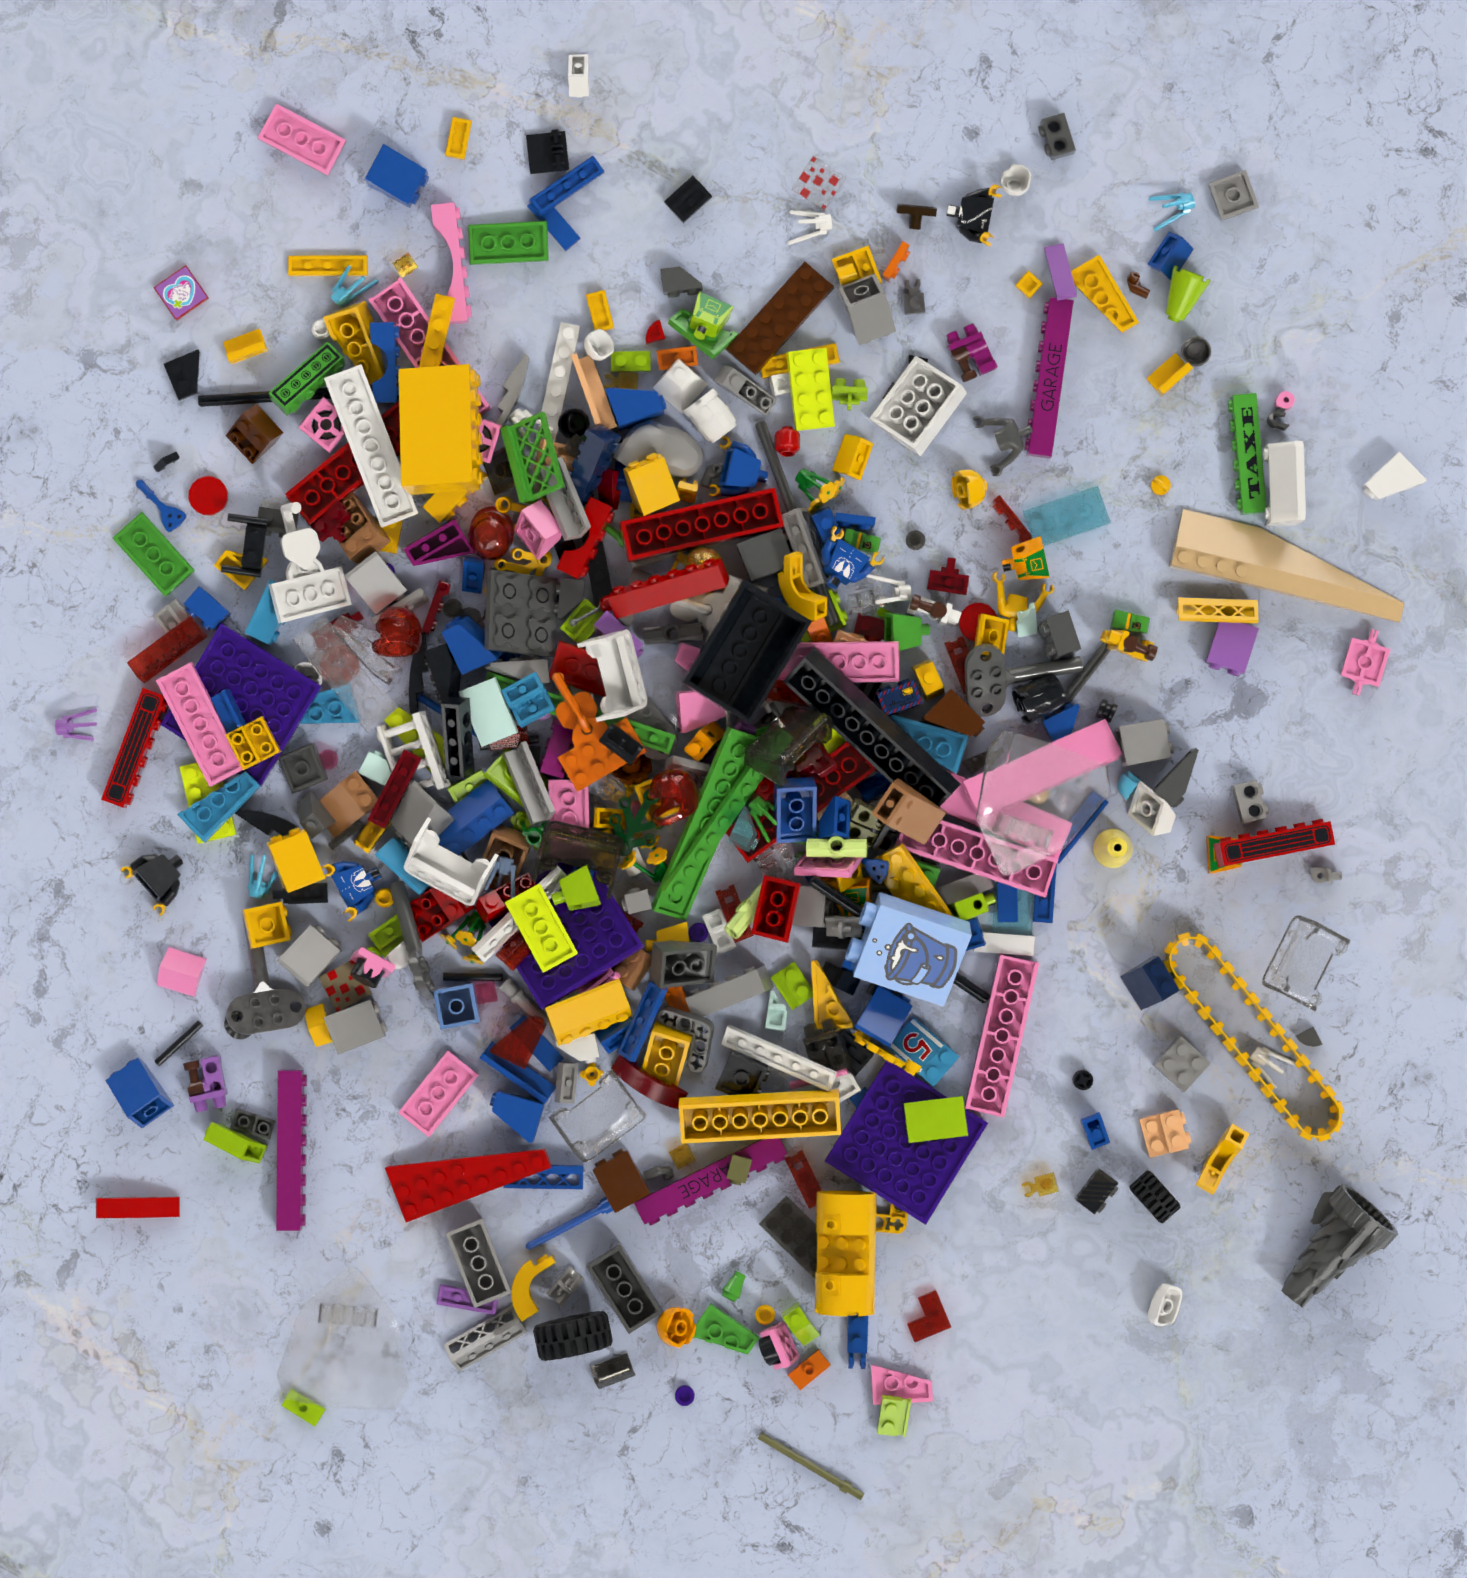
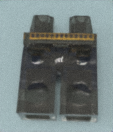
M833 1018L821 1021L824 1031L818 1032L815 1023L804 1026L805 1038H803V1043L809 1060L834 1071L848 1068L853 1064V1060L846 1048L840 1026L836 1027Z

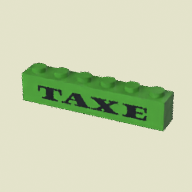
M1257 394L1232 395L1227 402L1228 412L1232 413V420H1229L1230 432H1233L1234 440H1231L1232 452H1235L1236 459H1233V470L1237 471V479L1234 482L1235 491H1239V499H1236L1237 511L1240 510L1241 515L1265 513L1267 505Z

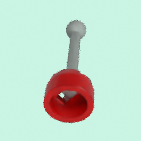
M609 595L600 599L599 607L577 619H571L570 625L574 627L581 620L600 610L603 612L606 610L608 612L612 611L608 600Z

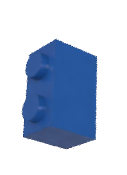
M200 586L184 602V605L187 607L185 611L193 618L197 615L202 620L200 624L208 631L211 628L216 631L220 624L231 614Z

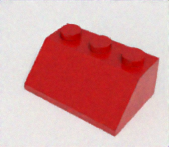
M763 876L751 934L788 943L800 891V883L776 876Z

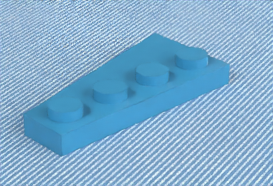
M350 684L319 692L300 724L360 723Z
M892 715L891 719L941 766L958 775L969 736Z
M245 771L224 784L222 788L213 791L206 798L197 801L190 808L181 811L177 815L206 843L261 785Z

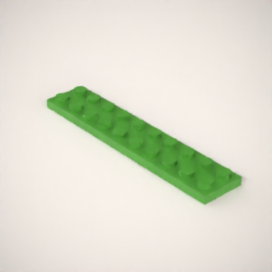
M727 726L651 905L653 911L686 921L717 846L679 900L661 888L753 758L762 743V738Z

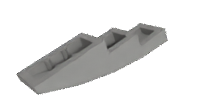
M526 354L502 385L507 393L497 406L502 411V414L495 422L502 425V427L509 420L508 417L519 400L526 379L529 356Z

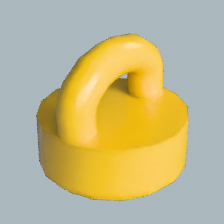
M1159 475L1152 480L1150 487L1154 494L1161 496L1170 490L1171 483L1167 477Z

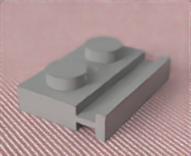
M174 599L170 604L153 615L176 648L200 631L177 599Z

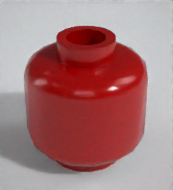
M791 426L782 427L781 430L775 433V450L783 457L794 456L800 450L799 432Z

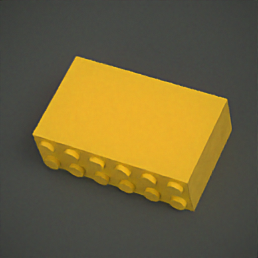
M470 364L399 369L401 487L410 495L481 490L480 484H483V473L480 472V465L483 464V456L479 450V445H482V434L479 433V426L482 425V417L478 410V406H481V395L478 394L481 378Z

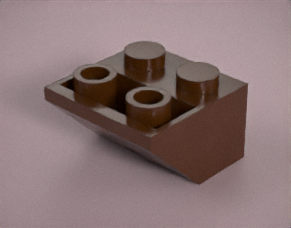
M256 404L240 415L225 436L251 464H254L278 441L284 432Z

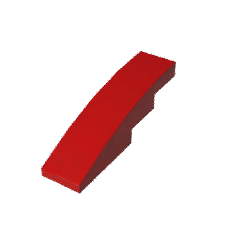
M180 1197L96 1198V1218L180 1217Z

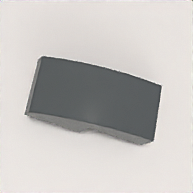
M236 1108L230 1128L270 1140L275 1120Z

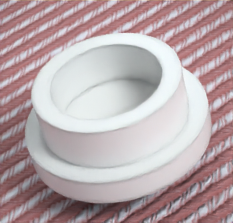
M319 319L312 325V333L318 339H326L330 336L324 319Z

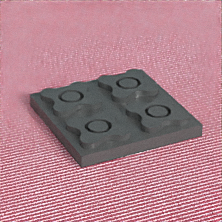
M487 570L484 650L554 657L556 645V614H554L555 602L557 603L556 585L558 578Z

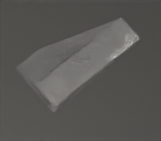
M342 615L339 616L330 628L375 677L388 686L414 651V648L395 636L390 638L382 635L381 631L377 629L374 631L367 629L362 623Z

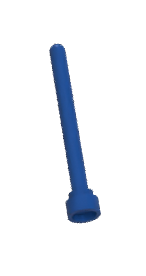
M604 1197L597 1203L598 1206L528 1242L526 1248L532 1250L600 1213L608 1214L614 1210L607 1197Z

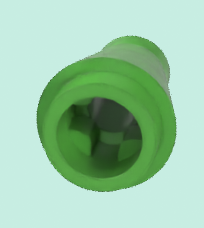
M735 1271L734 1275L723 1287L721 1295L728 1300L736 1302L737 1298H740L746 1276Z

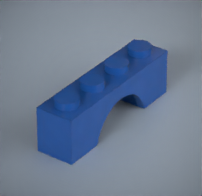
M371 322V343L380 347L387 357L385 374L379 380L372 383L374 399L376 403L398 402V378L401 366H397V358H400V346H396V338H399V326H396L395 322Z

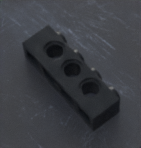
M451 696L441 703L446 779L465 781L475 773L470 698Z

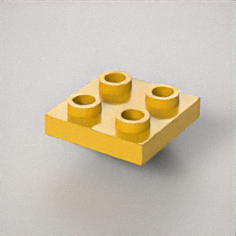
M869 245L831 259L841 286L875 274L880 284H882Z

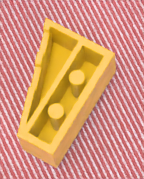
M480 468V472L483 473L484 481L488 477V475ZM476 491L434 493L424 504L423 508L439 523L445 520L448 522L456 514L454 511L458 507L461 508L468 501L467 497Z

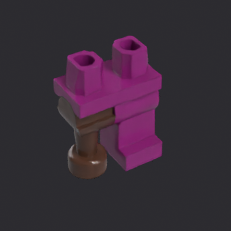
M973 323L963 327L967 336L964 339L960 340L957 331L946 335L949 344L947 349L953 361L958 362L964 373L961 375L963 383L978 377L976 371L970 369L968 360L971 358L980 376L998 367L989 351L982 332H978Z

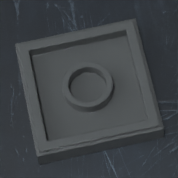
M315 742L279 757L292 794L328 780Z

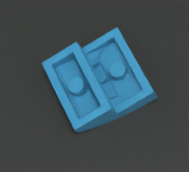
M536 671L501 690L521 728L556 710Z

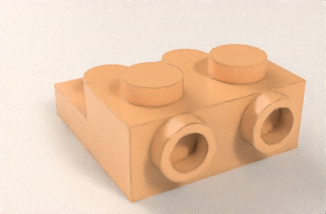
M1179 1109L1139 1119L1149 1158L1189 1148L1188 1144L1191 1143L1190 1134L1188 1131H1184L1183 1124H1186L1184 1113H1180Z

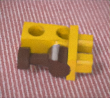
M1103 630L1100 641L1108 644L1107 649L1120 652L1144 662L1148 660L1153 661L1157 654L1158 647L1153 642L1141 640V643H1139L1136 636H1130V632L1125 630Z

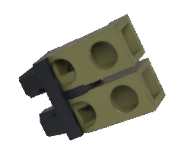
M856 797L850 807L849 839H867V847H871L875 851L878 848L887 850L891 844V839L886 837L887 832L896 834L898 831L874 817L871 813L875 807L864 803L863 800Z

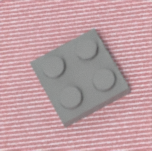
M1246 170L1208 183L1221 221L1259 208Z

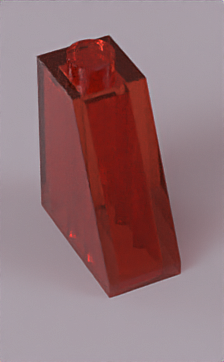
M537 1015L533 1017L528 1016L494 1044L489 1052L525 1069L547 1026L544 1023L545 1020Z

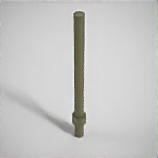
M763 1432L760 1433L758 1439L836 1485L843 1493H849L859 1500L863 1498L864 1493L851 1486L852 1483L847 1480H841Z

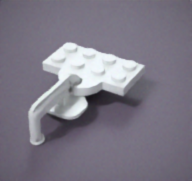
M294 502L282 505L280 510L286 534L281 539V546L285 558L291 562L286 569V580L269 584L278 623L352 605L342 566L324 570L322 564L316 559L320 550V543L315 530L306 528L296 531L292 513H299L301 511V504Z
M730 575V580L723 593L714 592L707 595L704 593L671 603L670 611L674 617L687 622L698 618V622H702L703 627L709 631L708 639L743 579ZM752 583L764 592L767 591V588Z

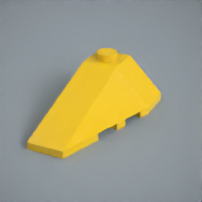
M366 301L347 306L323 317L330 337L333 341H337L343 349L344 355L348 356L353 362L354 367L362 365L369 385L379 380L385 374L380 348L371 343L370 323L373 322V318Z

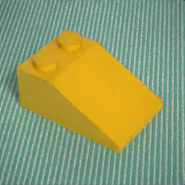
M656 1020L651 1032L642 1070L669 1086L671 1083L678 1086L693 1035L666 1027Z

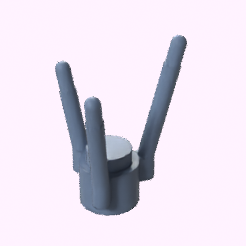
M498 857V861L494 865L484 890H488L496 872L499 873L496 889L501 887L503 876L509 875V872H511V899L515 897L516 866L513 865L514 859Z

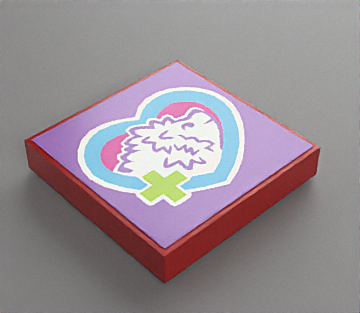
M186 265L153 287L176 321L209 299Z

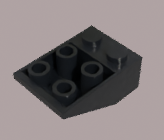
M447 643L424 651V662L430 668L432 674L430 679L433 686L437 688L439 704L441 705L442 702L451 696L459 697L461 672Z

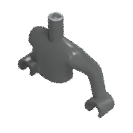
M976 416L973 420L980 419L981 424L975 428L1004 426L994 432L995 438L1001 451L1012 449V452L998 465L995 464L990 467V469L998 467L999 472L992 476H1000L1002 470L1011 464L1024 449L1022 436L1033 433L1032 427L1029 425L1019 429L1015 421L1010 418L984 419Z

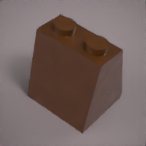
M952 689L922 718L925 723L967 735L969 738L972 735L977 737L985 729L982 726L985 721Z
M622 1148L612 1153L613 1158L608 1161L604 1158L594 1164L596 1167L592 1170L615 1213L649 1195L651 1192L628 1149L623 1151Z

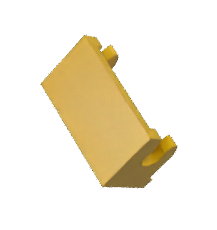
M368 821L354 840V844L370 854L391 823L389 822L387 828L384 829Z

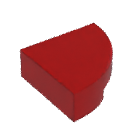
M660 319L652 323L647 330L646 345L665 340Z

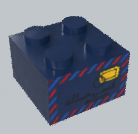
M908 678L898 682L897 687L891 688L889 685L878 690L879 693L876 694L877 702L880 709L887 716L923 703L915 680L910 682Z

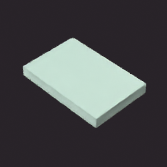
M496 677L459 691L460 697L470 698L471 723L481 747L519 732Z

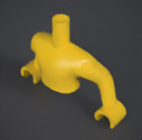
M994 572L991 578L997 585L998 612L1000 615L1010 618L1008 631L1015 632L1016 621L1018 620L1017 612L1028 610V598L1008 594L1005 602L1003 581L1006 576L1003 573L1001 579L997 580V572ZM1043 583L1041 585V593L1034 603L1036 613L1044 604L1047 595L1054 592L1053 585H1050L1048 592L1045 590L1046 584Z

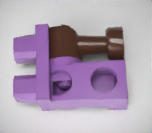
M221 1055L201 1059L204 1079H199L197 1068L200 1067L198 1060L183 1063L184 1070L189 1071L190 1103L194 1104L197 1113L208 1110L206 1100L213 1098L215 1108L226 1106L225 1095L228 1093L222 1070Z

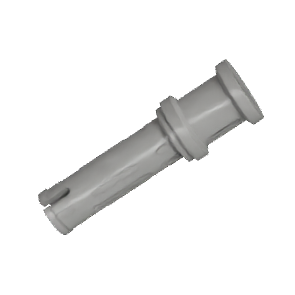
M509 977L497 990L499 992L502 991L508 996L511 1003H516L543 1029L548 1023L547 1016L524 995V990L522 988L519 989Z

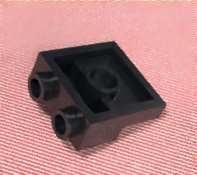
M731 1052L715 1089L728 1095L759 1094L762 1091V1088H759L762 1081L766 1082L770 1073L768 1065L751 1057L747 1059Z

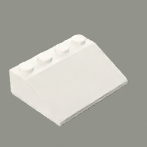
M915 356L869 419L905 447L921 456L966 396L967 392L961 384Z

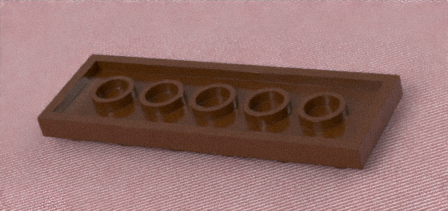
M804 261L730 343L726 351L756 376L831 293L834 286Z

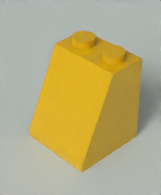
M649 454L645 460L640 462L633 461L628 464V467L623 469L633 506L642 515L645 516L680 501L665 458L661 454Z
M292 829L288 835L283 837L276 835L270 838V842L266 843L282 887L288 893L326 879L308 834L304 829Z

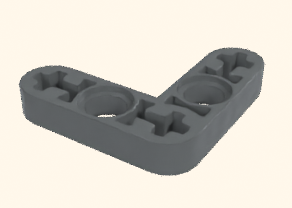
M665 1006L657 1015L658 1021L666 1027L693 1035L688 1066L693 1072H702L709 1060L714 1033L713 1022L705 1017L671 1006ZM681 1019H688L690 1026L683 1025ZM702 1025H704L705 1029L707 1030L704 1033V1035H701L703 1033V1027H701ZM698 1041H701L705 1044L704 1050L698 1048ZM699 1055V1064H701L700 1066L697 1065V1062L695 1061Z

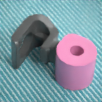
M1284 391L1276 398L1274 407L1277 410L1272 411L1267 417V423L1271 428L1285 431L1290 426L1289 424L1274 420L1276 417L1284 418L1286 414L1284 411L1289 410L1293 406L1295 398L1292 393Z

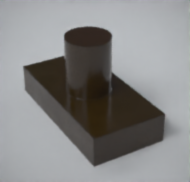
M897 204L896 212L910 214L909 229L921 230L922 215L936 217L937 207Z

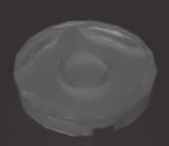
M608 774L589 785L590 798L601 808L616 809L619 807L618 801L622 797H626L624 784L612 774Z

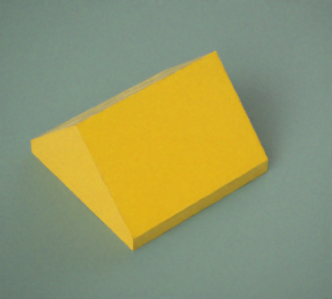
M980 614L974 648L981 644H992L997 646L1004 655L1009 620ZM984 651L980 656H988L989 651Z

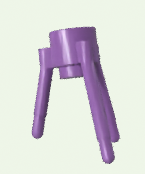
M94 708L70 716H62V719H56V734L63 735V738L93 741L94 737L72 734L70 732H74V728L96 726V722L73 723L72 719L97 712V709Z

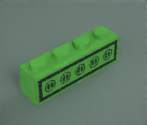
M327 341L269 392L271 401L286 416L296 412L301 403L311 399L317 389L326 385L324 378L339 373L344 369L346 364L343 356Z

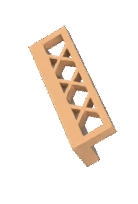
M577 353L572 354L571 357L595 426L604 425L609 429L617 427L594 360L589 356L578 359Z

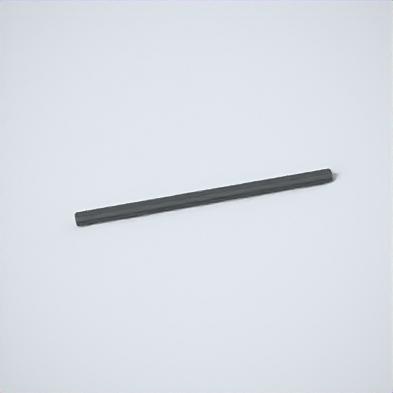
M761 421L756 423L755 427L786 511L789 512L797 508L766 422ZM826 585L816 586L817 594L827 597V616L825 617L828 625L837 624L839 620Z

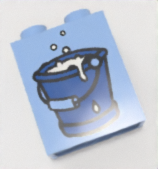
M879 892L875 904L866 901L862 908L859 924L866 926L861 940L852 937L846 951L845 960L852 962L853 977L944 1007L972 936L970 922Z

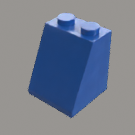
M383 144L365 177V181L369 187L410 208L412 204L415 205L420 197L418 192L421 187L426 186L429 176H427L428 171Z
M620 388L605 389L620 431L633 427L643 421L664 415V409H667L663 395L659 396L657 391Z
M459 615L450 619V622L445 624L446 628L441 631L462 675L497 660L504 653L484 650L485 630L468 615L463 618Z
M878 985L854 1027L890 1048L913 1006L909 1004L911 1000L903 995L897 997L892 994L894 990Z
M139 1058L129 1061L125 1067L113 1072L105 1080L125 1115L141 1128H144L174 1106L150 1069Z
M502 1090L492 1094L489 1104L493 1106L492 1112L527 1142L533 1143L545 1104L541 1101Z

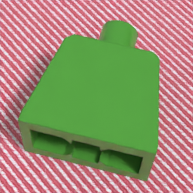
M884 612V642L899 641V651L920 646L922 636L930 634L929 624H922L921 617Z

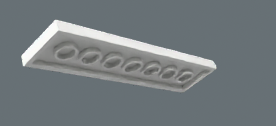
M360 364L324 378L381 528L417 515L418 511L412 495L401 487V467L362 365Z

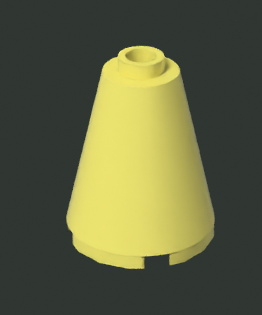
M1107 829L1096 837L1093 852L1097 861L1103 866L1118 868L1126 864L1131 858L1133 845L1130 837L1122 830ZM1115 844L1118 845V852L1114 850Z

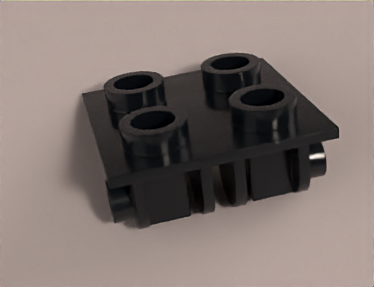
M555 129L551 130L550 133L526 135L530 174L569 170L565 131Z

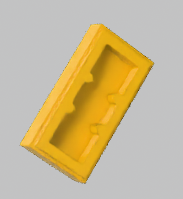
M452 117L445 157L465 160L472 120Z
M605 290L585 294L594 330L602 329L607 331L614 329Z

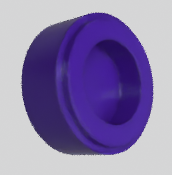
M694 923L689 928V937L694 942H703L708 937V929L703 923Z
M682 1385L677 1388L675 1400L679 1405L688 1406L694 1401L695 1393L690 1386Z

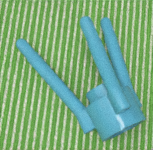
M1183 192L1174 195L1150 197V201L1176 199L1174 202L1163 204L1162 208L1177 206L1178 210H1182L1155 227L1154 231H1158L1181 216L1189 214L1190 209L1195 208L1193 195L1191 193L1184 194Z
M347 266L337 284L331 289L334 293L330 297L340 307L344 304L348 305L353 299L377 284L379 280H374L351 295V292L365 277L362 276L348 289L345 287L340 289L341 284L351 269V266Z
M254 854L250 855L249 884L247 888L250 891L248 895L264 899L265 894L269 895L270 888L278 875L275 870L265 887L266 883L261 880L266 855L262 856L257 880H254Z

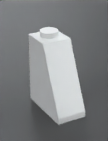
M1398 452L1362 487L1365 489L1363 492L1369 499L1372 500L1374 498L1377 501L1419 486L1426 481V478Z

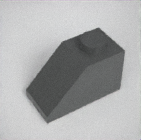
M312 791L297 802L300 824L311 839L325 832L336 822Z

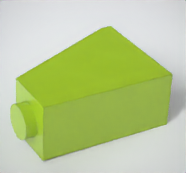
M211 1122L210 1126L206 1129L203 1139L241 1160L260 1164L268 1147L264 1143L214 1122Z
M799 1302L782 1312V1318L803 1346L820 1336V1333Z

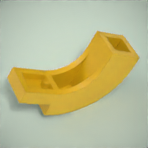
M795 551L785 555L783 562L784 571L778 573V582L782 595L788 605L809 620L816 621L827 616V597L812 592L804 581L803 553Z
M1232 1123L1208 1156L1195 1185L1213 1195L1228 1166L1242 1150L1249 1133Z
M545 1254L536 1260V1265L530 1258L522 1265L514 1278L511 1297L513 1307L521 1322L539 1311L537 1304L531 1296L530 1285L532 1279L538 1273L556 1263L553 1255L547 1256Z

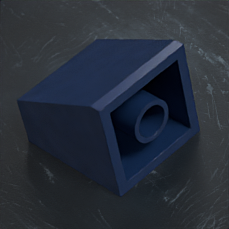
M1159 956L1150 957L1120 976L1140 1010L1162 1002L1180 991Z

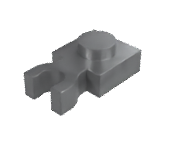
M916 279V287H910L909 280H905V287L909 294H904L905 315L925 313L924 293L918 292L921 285L920 279Z

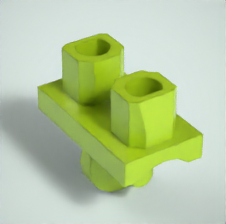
M836 378L835 384L832 386V400L839 401V404L847 405V410H851V405H859V401L867 402L868 387L865 386L864 379L854 380V387L846 386L844 378Z

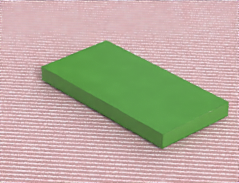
M547 221L468 225L470 265L549 261Z
M143 512L137 515L113 537V540L165 597L195 572L192 566Z

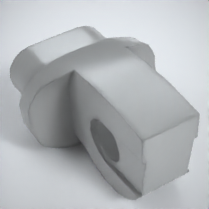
M1325 867L1311 868L1312 880L1316 883L1328 881L1329 884H1332L1333 880H1342V872H1333V869ZM1322 873L1323 878L1320 879L1318 877V874Z

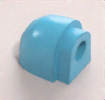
M1128 770L1118 780L1117 788L1124 799L1128 800L1136 791L1138 782L1142 780Z

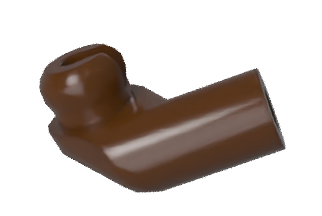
M1131 272L1127 276L1129 290L1147 299L1150 290L1141 286L1139 273Z

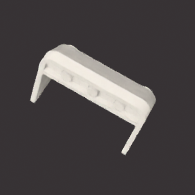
M1303 441L1267 444L1263 447V460H1267V464H1269L1270 503L1265 508V519H1268L1266 526L1299 525L1306 517Z
M626 629L598 636L577 644L578 648L585 647L587 654L598 660L606 696L603 697L600 703V709L604 714L596 718L597 722L627 716L646 707L647 695L632 635L629 630Z
M427 818L412 843L404 864L405 871L409 875L465 905H474L499 855L495 853L490 862L483 858L476 859L474 863L469 862L439 845L440 839L437 833L428 830L431 819Z

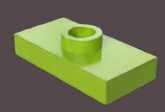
M294 1388L291 1389L281 1405L314 1427L326 1410Z

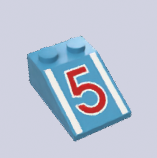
M914 1017L896 1036L889 1048L904 1062L910 1059L922 1066L918 1074L933 1087L960 1057Z

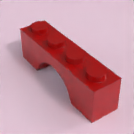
M590 497L584 509L591 525L587 541L576 550H565L556 569L578 580L587 575L589 570L587 565L590 559L593 560L598 551L596 547L599 541L602 542L607 531H605L608 523L611 524L615 516L613 507Z

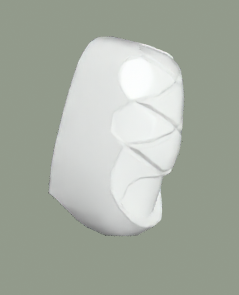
M1170 1284L1160 1285L1151 1300L1147 1313L1148 1320L1157 1326L1174 1323L1182 1300V1290Z

